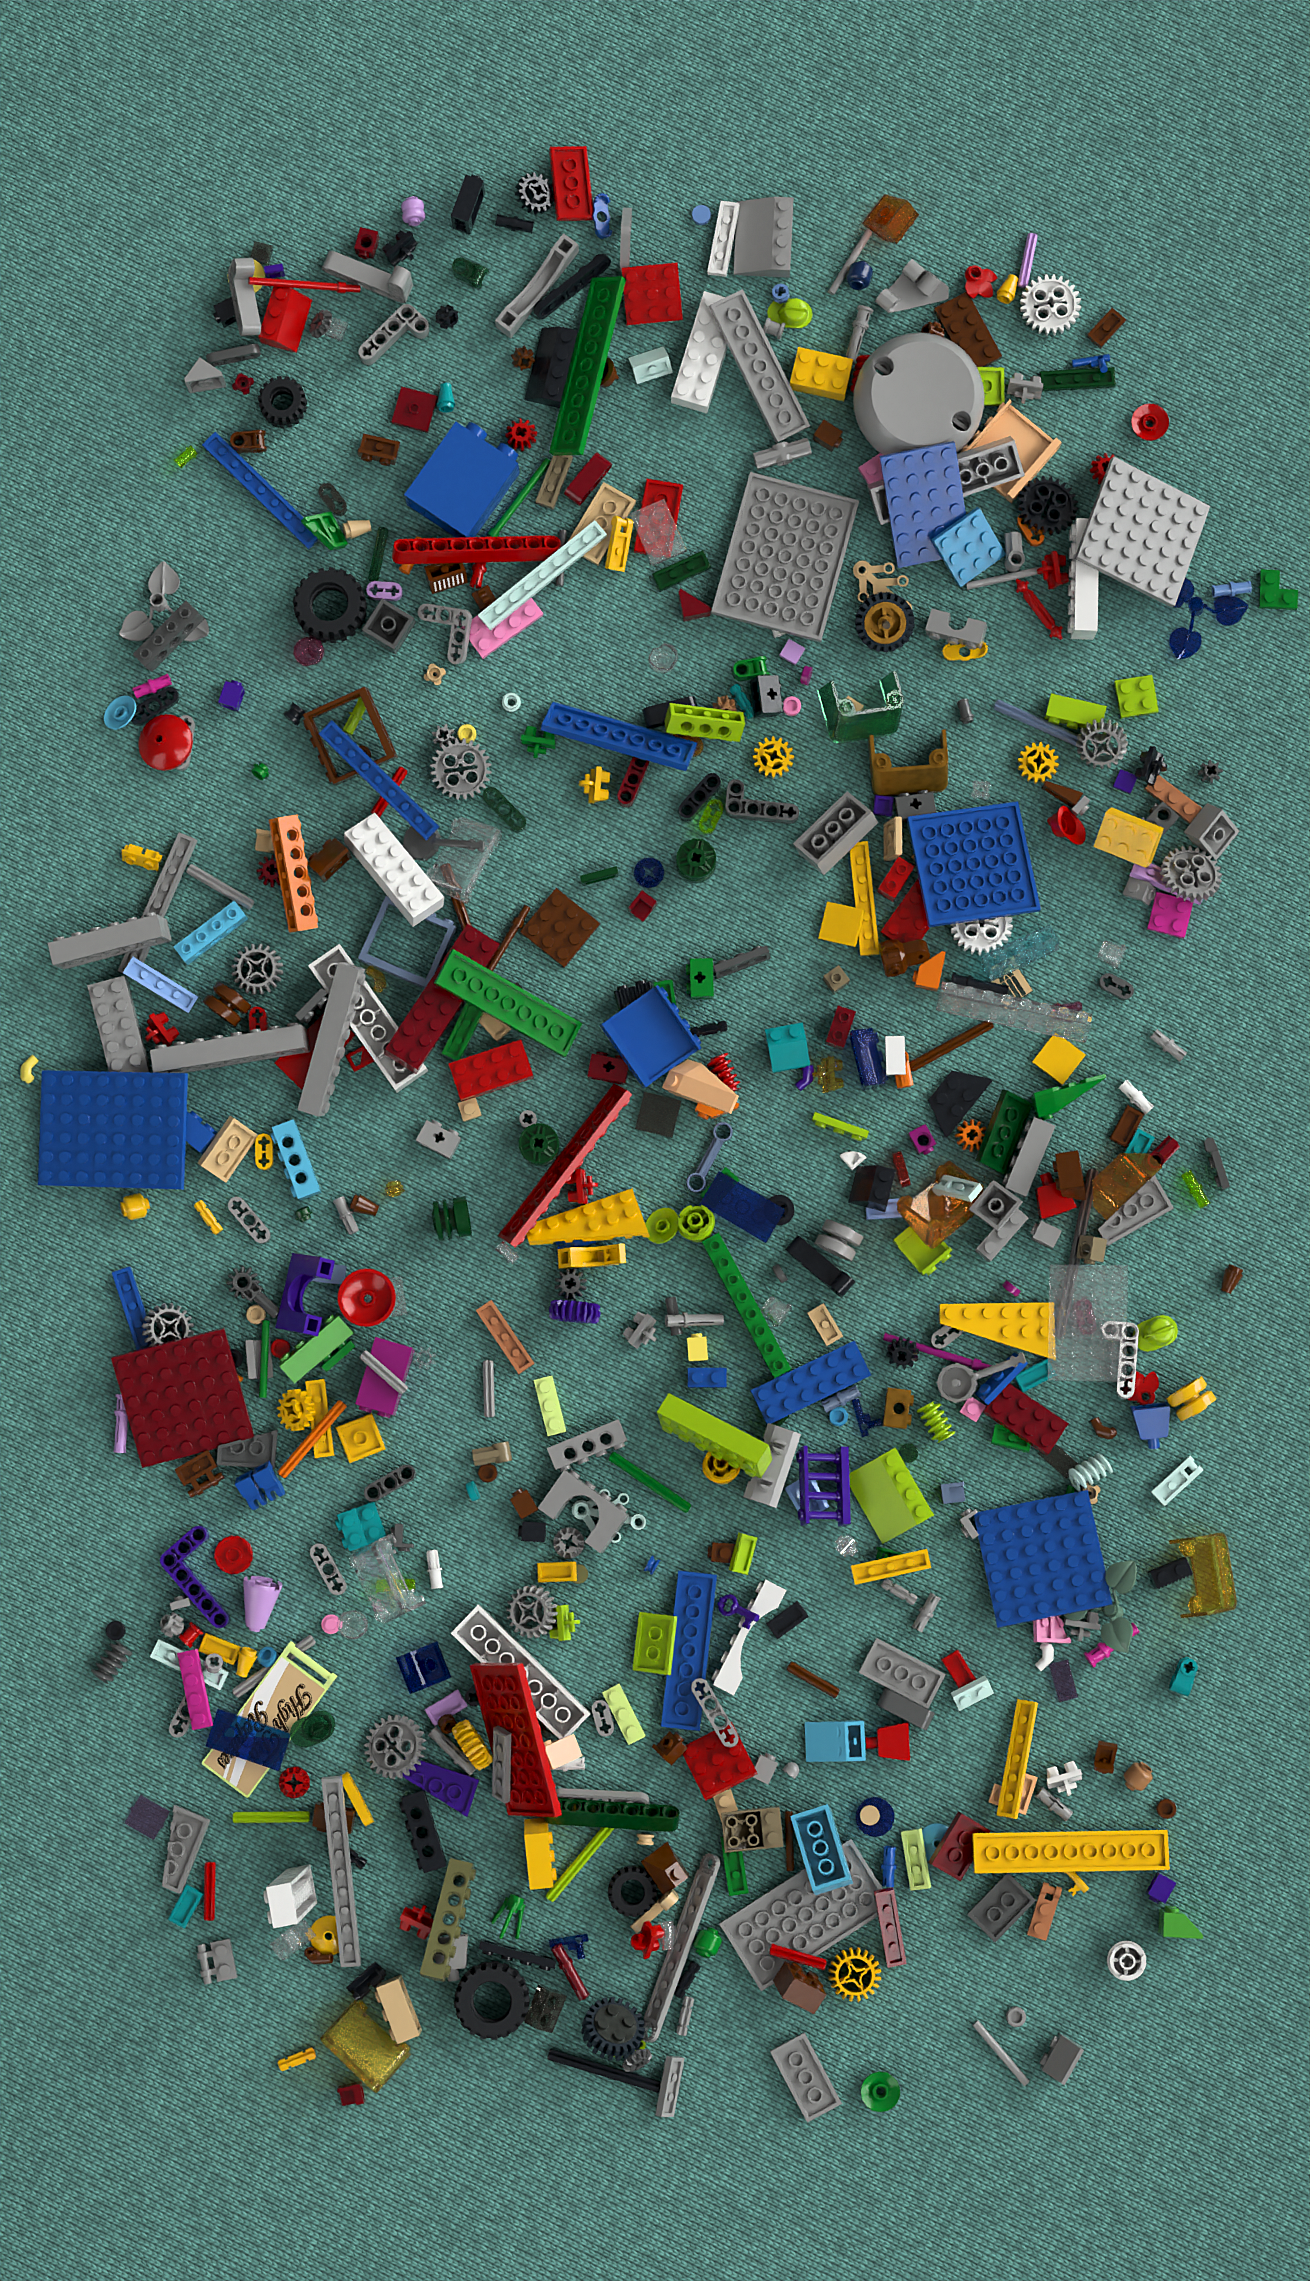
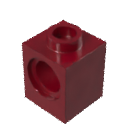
M360 227L354 247L358 257L374 259L380 239L378 231ZM365 242L371 243L367 248L362 247V244Z

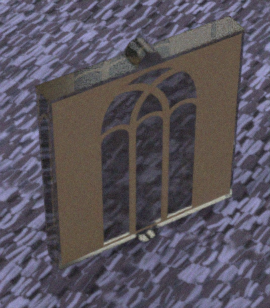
M1016 963L1005 970L1002 969L999 974L989 979L993 983L1009 985L1007 997L999 996L1006 1008L1017 1001L1021 1002L1022 998L1033 992V989Z

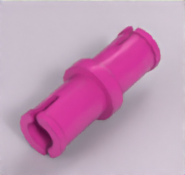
M167 673L153 680L148 679V682L133 687V691H135L136 698L139 699L147 694L157 693V690L172 685V682Z

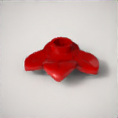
M976 265L970 266L965 271V279L967 280L965 291L972 299L978 294L984 298H991L993 296L991 283L998 277L990 269H981Z
M1136 1371L1134 1394L1128 1400L1137 1401L1140 1405L1152 1404L1155 1400L1154 1392L1159 1387L1157 1374L1153 1371L1145 1377ZM1128 1386L1123 1387V1394L1127 1395L1131 1389H1128ZM1143 1393H1147L1149 1395L1148 1400L1145 1401L1142 1399Z

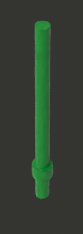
M544 459L496 525L486 533L487 537H498L500 535L501 529L549 467L551 462L549 459Z

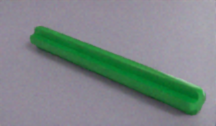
M612 1452L609 1456V1461L683 1512L687 1513L691 1508V1504L616 1452Z

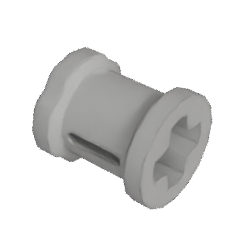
M767 318L763 331L765 334L768 333L776 336L780 340L785 323L780 324Z
M526 1110L520 1114L519 1121L521 1126L526 1128L536 1124L537 1118L534 1112ZM528 1115L529 1118L533 1117L531 1119V1124H529L528 1122L524 1123L525 1116Z

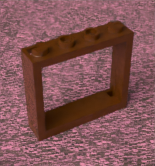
M365 686L303 714L304 727L307 731L310 730L312 735L310 737L311 743L314 748H318L320 753L318 759L321 765H325L328 771L325 772L326 777L334 785L341 784L359 774L353 770L339 777L325 743L319 735L320 732L314 718L360 697L386 753V756L374 762L380 766L398 758L369 689Z

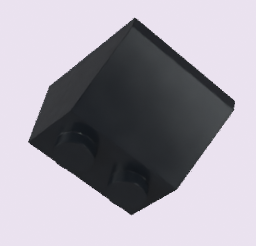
M879 1165L857 1166L848 1203L885 1212L896 1170Z

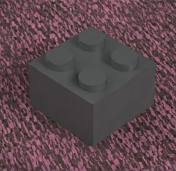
M382 598L363 627L362 632L364 636L396 655L416 622L414 617Z

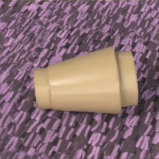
M369 520L346 521V523L342 524L345 538L353 539L371 531Z

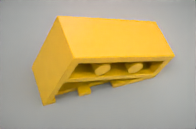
M544 1818L524 1819V1839L530 1890L553 1888V1880H557L556 1868H552V1862H555L554 1850L550 1848V1844H553L552 1832H549L548 1823Z

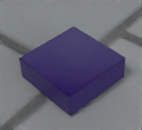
M282 263L264 266L266 278L273 279L285 276Z
M1120 769L1113 788L1130 795L1137 778L1134 774Z
M875 795L873 814L892 817L894 797Z

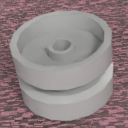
M826 1219L822 1230L830 1236L818 1234L814 1244L837 1257L852 1262L856 1252L847 1244L855 1247L860 1246L863 1236L841 1223Z

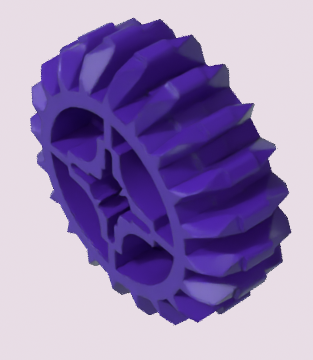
M553 1300L549 1306V1317L552 1320L596 1324L599 1322L601 1315L600 1306L595 1303Z

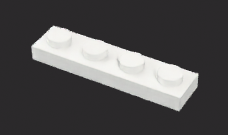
M720 202L707 271L708 275L727 277L740 208L739 203Z

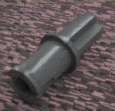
M676 1297L666 1298L668 1315H681L679 1314ZM681 1326L670 1327L671 1336L683 1334Z

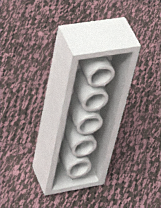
M706 291L703 293L671 395V403L703 413L708 412L728 348L709 306L725 298L723 296Z
M1076 518L1075 523L1071 525L1069 530V541H1072L1071 548H1069V559H1072L1069 566L1068 577L1072 578L1068 586V596H1071L1070 603H1068V615H1071L1068 622L1067 633H1071V639L1093 640L1098 631L1099 571L1074 559L1088 522L1087 518Z
M373 813L344 833V843L412 927L443 907L444 896L376 813Z

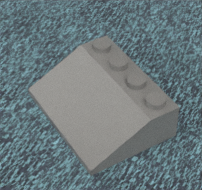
M768 197L737 201L740 204L735 233L734 275L790 278L794 197Z

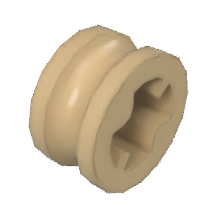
M637 1834L639 1840L636 1844L654 1845L652 1841L654 1834Z

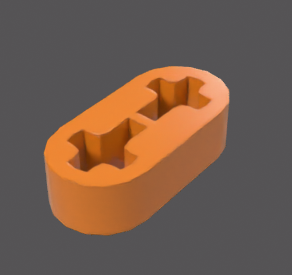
M1018 517L1017 526L1026 541L1033 547L1040 546L1044 540L1042 530H1039L1037 533H1035V527L1029 530L1026 524H1021L1023 519ZM1031 531H1033L1035 535H1040L1038 539L1039 541H1037L1036 539H1031L1033 536Z

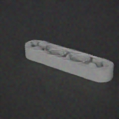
M702 1678L695 1679L691 1685L693 1694L723 1745L730 1748L737 1745L739 1737L707 1681ZM698 1682L705 1684L703 1689L706 1694L708 1691L711 1693V1695L705 1696L702 1700L699 1699V1697L703 1696L699 1690L695 1691L696 1683ZM707 1699L715 1701L716 1706L714 1709L708 1710L705 1708L704 1703ZM717 1716L725 1718L724 1726L717 1727L714 1720ZM728 1725L731 1727V1729L727 1730L729 1734L735 1735V1738H733L734 1743L732 1744L724 1741L726 1739L724 1732L721 1735L719 1731L727 1728Z

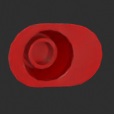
M1066 806L1059 807L1058 812L1047 819L1055 836L1068 838L1075 845L1084 843L1086 839L1085 828L1082 822Z

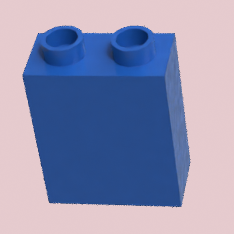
M458 422L453 424L404 494L407 506L455 538L476 537L520 474L519 465L516 462L519 455L504 443H500L495 448L486 442L487 433L472 422H469L466 427Z

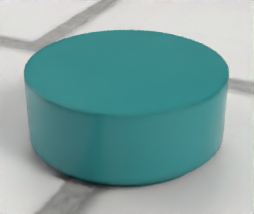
M474 1481L466 1483V1490L472 1501L480 1499Z

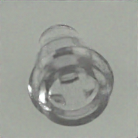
M674 1921L658 1922L664 1931L663 1938H659L662 1950H674L676 1930Z

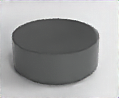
M779 1264L772 1267L781 1283L788 1280Z

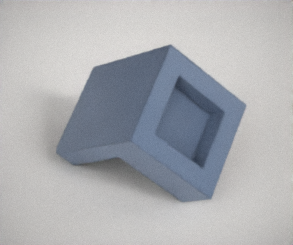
M964 1482L940 1485L942 1504L965 1501Z

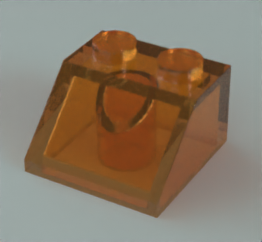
M884 194L862 224L883 240L897 244L909 227L914 224L919 214L908 200Z

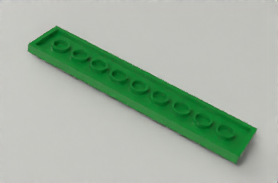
M622 276L597 277L591 280L549 453L553 456L583 455L626 282V279Z

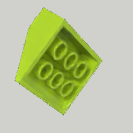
M896 1448L889 1450L849 1473L850 1488L882 1544L934 1516Z

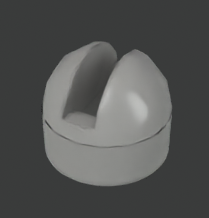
M794 1762L786 1764L782 1769L794 1779L799 1774V1766Z

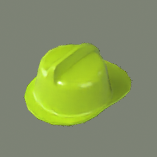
M792 298L788 299L785 303L773 301L768 307L767 315L771 321L780 324L785 323V328H803L812 319V309L805 301Z
M1160 1315L1138 1324V1348L1149 1352L1174 1342L1178 1334L1175 1321L1169 1316Z

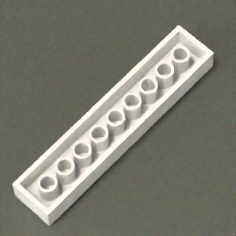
M310 1864L286 1869L266 1887L264 1900L265 1903H269L270 1910L267 1912L269 1924H273V1928L298 1924L317 1904Z

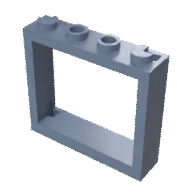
M385 896L358 959L360 962L425 989L442 963L457 928L453 925L454 922L447 918H443V920L436 918L437 915L435 913L424 919L447 929L426 979L368 955L389 905L396 907L390 898Z

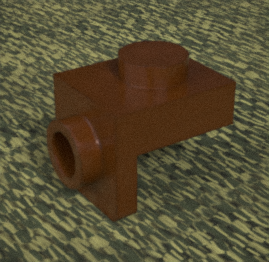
M1098 1740L1093 1760L1095 1771L1102 1774H1113L1114 1761L1118 1749L1117 1744Z

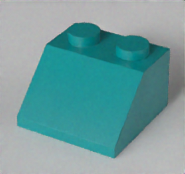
M803 1022L765 1029L766 1043L773 1073L810 1066Z

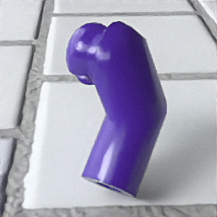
M812 1065L801 1068L803 1078L795 1083L799 1091H802L813 1082L814 1067Z

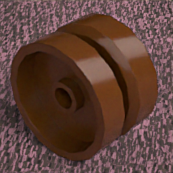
M217 981L212 989L220 998L217 999L213 995L207 994L202 1003L229 1024L236 1027L241 1018L233 1010L236 1009L242 1014H246L251 1005L234 989Z

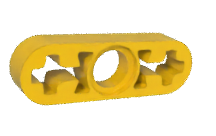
M346 1772L340 1775L342 1776L343 1787L364 1826L366 1827L373 1823L374 1819L350 1773Z

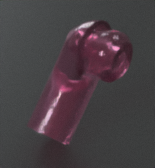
M1080 1001L1062 1005L1056 1003L1052 1010L1055 1012V1015L1063 1016L1071 1012L1080 1011L1082 1004Z

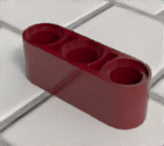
M598 452L595 453L567 487L564 495L580 506L611 469L612 463Z
M632 758L618 791L617 798L620 806L628 808L633 805L649 768V761L645 760L646 764L643 767H638L635 762L640 758ZM635 776L639 781L636 784H630L628 779ZM626 793L631 796V799L627 802L621 800V796Z

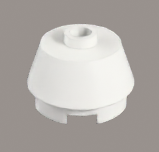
M1121 1941L1110 1949L1107 1956V1965L1110 1972L1116 1978L1124 1981L1134 1980L1143 1973L1146 1967V1955L1143 1949L1135 1942Z

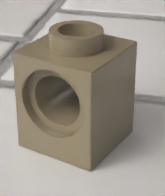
M839 965L823 976V981L833 994L850 982V979Z
M1080 1235L1076 1258L1084 1259L1085 1264L1095 1265V1262H1104L1107 1239Z

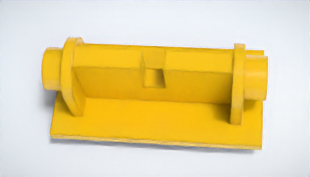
M132 844L125 845L124 849H122V861L127 864H135L147 870L159 871V862L162 860V855L159 852L146 849L145 854H142L143 848Z

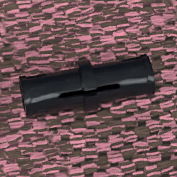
M497 214L495 226L511 229V231L518 230L532 234L534 221L522 220L517 216L508 217Z

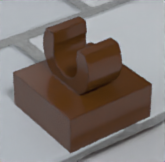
M488 585L472 593V597L480 611L485 610L496 601Z

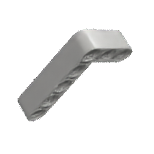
M335 251L328 252L322 266V270L330 275L355 285H360V287L400 303H406L413 287L411 273L400 266H395L392 274H389Z

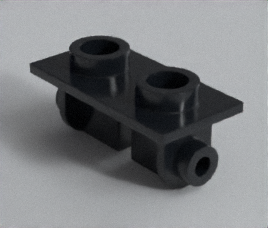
M375 1961L350 1983L346 1989L353 1994L352 1996L356 2001L363 2000L371 1991L369 1988L371 1985L375 1988L382 1980H385L386 1970Z

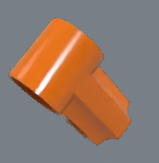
M906 1051V1075H894L897 1089L913 1086L909 1056Z

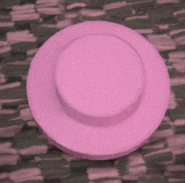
M331 1614L323 1618L321 1626L324 1632L334 1634L339 1631L341 1621L336 1615Z

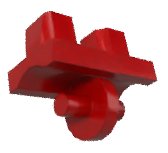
M1051 551V554L1045 555V561H1041L1042 567L1037 569V574H1043V579L1048 582V589H1055L1060 585L1068 583V574L1060 573V567L1066 565V556L1059 555L1057 551Z
M165 1012L149 1015V1019L146 1021L149 1026L145 1029L148 1035L145 1039L147 1042L153 1040L156 1045L161 1042L163 1045L170 1047L179 1036V1032L174 1026L168 1030L165 1029L163 1025L169 1021Z
M581 1168L575 1169L567 1184H576L577 1191L568 1192V1201L582 1205L588 1204V1195H594L593 1188L598 1187V1183H593L592 1176H586L585 1170H581Z
M424 1904L421 1909L415 1906L413 1909L405 1906L400 1916L399 1928L409 1931L411 1926L419 1928L416 1935L425 1940L431 1932L434 1919L430 1918L432 1914L425 1911L427 1906Z
M645 1921L640 1934H634L631 1937L630 1944L635 1950H642L643 1959H648L652 1951L659 1949L658 1939L663 1938L664 1931L660 1924L652 1926L650 1921Z

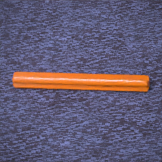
M338 1400L280 1467L277 1473L282 1478H286L346 1409L345 1403Z

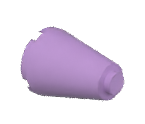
M251 1576L250 1580L244 1577L245 1625L249 1627L250 1631L260 1632V1629L265 1628L282 1589L281 1582L277 1581V1584L272 1583V1578Z

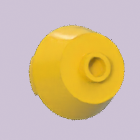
M709 1451L702 1463L705 1476L709 1480L721 1485L733 1481L740 1472L739 1467L736 1469L730 1466L728 1461L716 1459Z

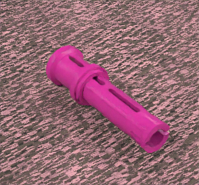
M1132 1622L1131 1625L1133 1628V1637L1139 1634L1140 1632L1136 1625ZM1101 1642L1090 1652H1085L1084 1656L1094 1668L1102 1659L1109 1658L1110 1653L1114 1649Z

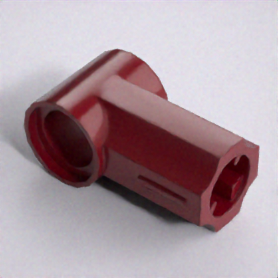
M1168 1135L1146 1157L1144 1161L1145 1167L1149 1171L1160 1169L1180 1148L1178 1142ZM1151 1157L1158 1159V1166H1153L1150 1163Z

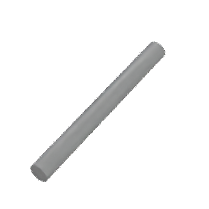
M866 229L829 288V294L835 295L848 274L850 265L856 261L872 235L871 230Z
M1040 567L967 582L966 588L970 590L1038 575L1037 569Z
M978 2020L975 2021L972 2026L1022 2085H1027L1030 2082L1029 2079Z

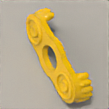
M983 641L981 649H969L970 654L967 657H963L959 653L960 648L965 647L964 644L950 645L948 643L942 650L944 658L948 661H968L985 656L988 646Z

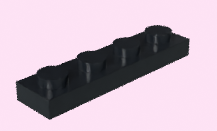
M481 1939L479 1949L486 1955L493 1956L496 1953L500 1954L501 1958L512 1961L515 1958L519 1959L520 1963L531 1966L534 1963L538 1964L539 1968L550 1971L551 1968L555 1969L557 1959L484 1939Z

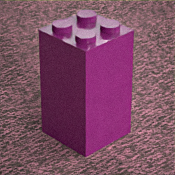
M375 1337L370 1354L405 1384L415 1349ZM367 1365L355 1404L359 1405V1410L371 1413L373 1409L378 1411L377 1415L390 1418L391 1415H396L402 1394L398 1393Z

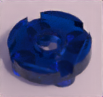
M879 1797L866 1798L858 1806L855 1813L857 1826L864 1834L871 1837H879L891 1830L895 1819L891 1805ZM872 1805L878 1809L880 1818L876 1824L866 1825L861 1821L860 1811L864 1806Z

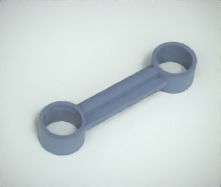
M720 1122L714 1127V1138L695 1173L690 1174L687 1178V1188L691 1192L698 1193L705 1188L707 1173L723 1143L732 1137L733 1130L728 1123ZM725 1125L728 1127L730 1135L725 1139L718 1138L716 1135V1128L718 1126ZM694 1176L701 1177L703 1180V1185L698 1190H694L689 1185V1180Z

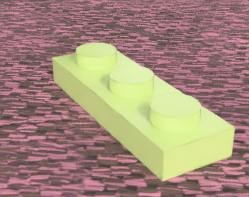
M553 1376L534 1380L547 1436L567 1432Z
M620 1683L602 1692L628 1745L644 1738L646 1735Z
M922 1828L901 1831L910 1891L931 1888Z

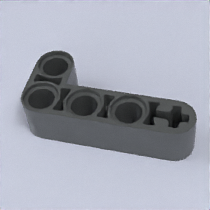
M733 779L728 783L725 812L730 818L793 824L798 820L799 809L796 805L743 799V782ZM735 785L741 788V791L736 794L730 790ZM731 804H736L739 810L731 812L728 807ZM750 806H755L758 812L750 814L747 809ZM769 808H774L777 814L769 816L766 811ZM780 809H783L782 817H779ZM789 810L793 811L794 815L792 816V818L788 817V814H786L789 812Z

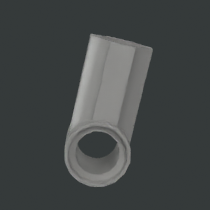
M1009 532L1004 535L1006 555L1004 565L1007 571L1016 572L1025 561L1022 551L1021 533ZM1011 559H1016L1018 564H1014Z

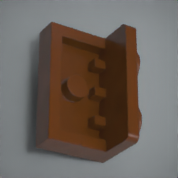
M363 433L361 445L357 453L361 460L366 462L374 460L384 466L395 465L400 442Z

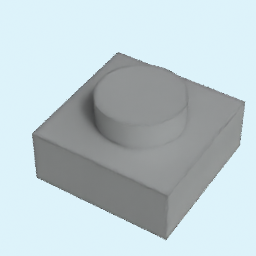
M1084 796L1071 809V812L1075 816L1078 814L1082 816L1089 809L1087 805L1090 800Z
M185 1595L175 1597V1602L170 1603L171 1610L193 1605L190 1598H186Z

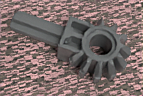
M244 1266L240 1268L241 1273L234 1268L233 1271L236 1275H228L233 1281L226 1282L227 1285H233L229 1292L236 1290L234 1294L236 1298L241 1292L242 1299L247 1298L250 1302L255 1301L272 1318L277 1317L280 1308L262 1293L264 1289L259 1285L260 1281L253 1280L258 1274L253 1273L250 1275L252 1268H248L246 1273ZM242 1277H246L248 1280V1285L244 1288H240L238 1285V1281Z

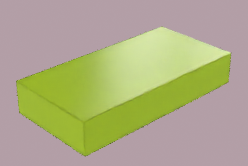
M738 1532L728 1570L748 1575L757 1537Z

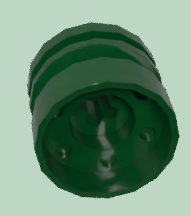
M693 838L680 846L676 860V867L680 876L690 883H701L707 881L713 875L716 869V853L709 842ZM693 856L700 857V862L693 861Z
M542 1123L532 1124L521 1133L519 1149L523 1158L529 1164L546 1166L557 1158L560 1151V1142L556 1132L550 1126ZM536 1140L544 1141L542 1143V1148L534 1147L536 1145Z
M466 1196L453 1198L452 1207H449L446 1199H444L442 1209H440L438 1201H433L432 1219L439 1241L444 1240V1231H447L449 1239H452V1230L457 1231L459 1238L472 1236Z

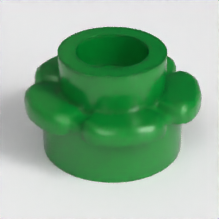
M255 763L253 765L254 768L251 772L256 778L264 780L265 777L269 776V769L263 763H259V765Z

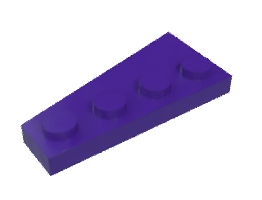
M419 1760L421 1765H414L416 1771L409 1769V1776L403 1773L405 1779L468 1817L480 1779Z

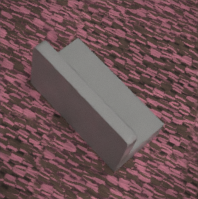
M245 1340L248 1379H260L261 1340ZM269 1340L267 1378H273L271 1340Z

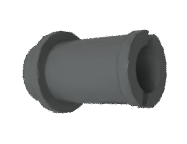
M961 699L957 702L961 716L959 719L963 724L974 721V714L971 713L968 699Z

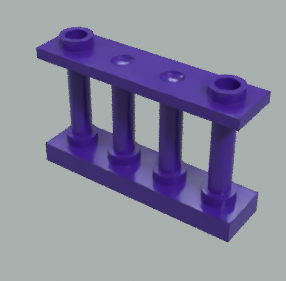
M802 1446L796 1453V1461L799 1463L800 1509L798 1510V1520L800 1521V1526L809 1524L810 1519H835L838 1521V1527L850 1525L849 1447H839L834 1454L808 1453V1446ZM808 1461H834L836 1463V1471L834 1473L808 1472ZM808 1480L834 1481L837 1483V1490L835 1492H809ZM809 1500H835L837 1502V1510L809 1511Z

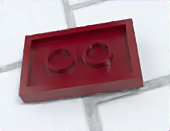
M958 1811L928 1862L961 1882L973 1862L972 1834L990 1833V1830Z

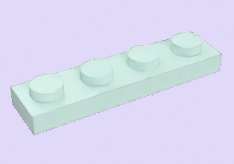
M158 1639L150 1657L181 1671L177 1653L185 1651ZM200 1658L204 1682L221 1690L229 1672L221 1669L218 1673H210L205 1669V1660Z

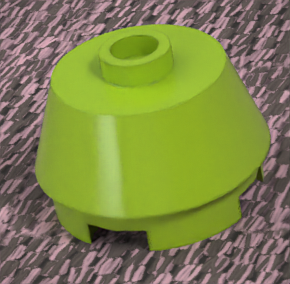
M689 1205L680 1212L678 1231L684 1238L698 1243L711 1236L715 1226V1217L707 1207L703 1205L692 1207V1205Z

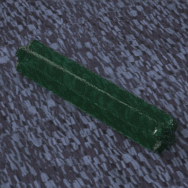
M385 527L378 528L368 580L371 582L379 580L388 536V529Z

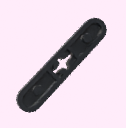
M604 253L596 255L591 262L582 266L577 273L557 289H553L548 296L538 301L534 306V314L539 319L549 316L588 285L592 278H597L610 266L611 259Z

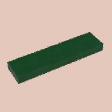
M1109 367L1105 373H1102L1100 368L1039 372L1041 383H1044L1042 391L1114 388L1116 386L1115 367Z

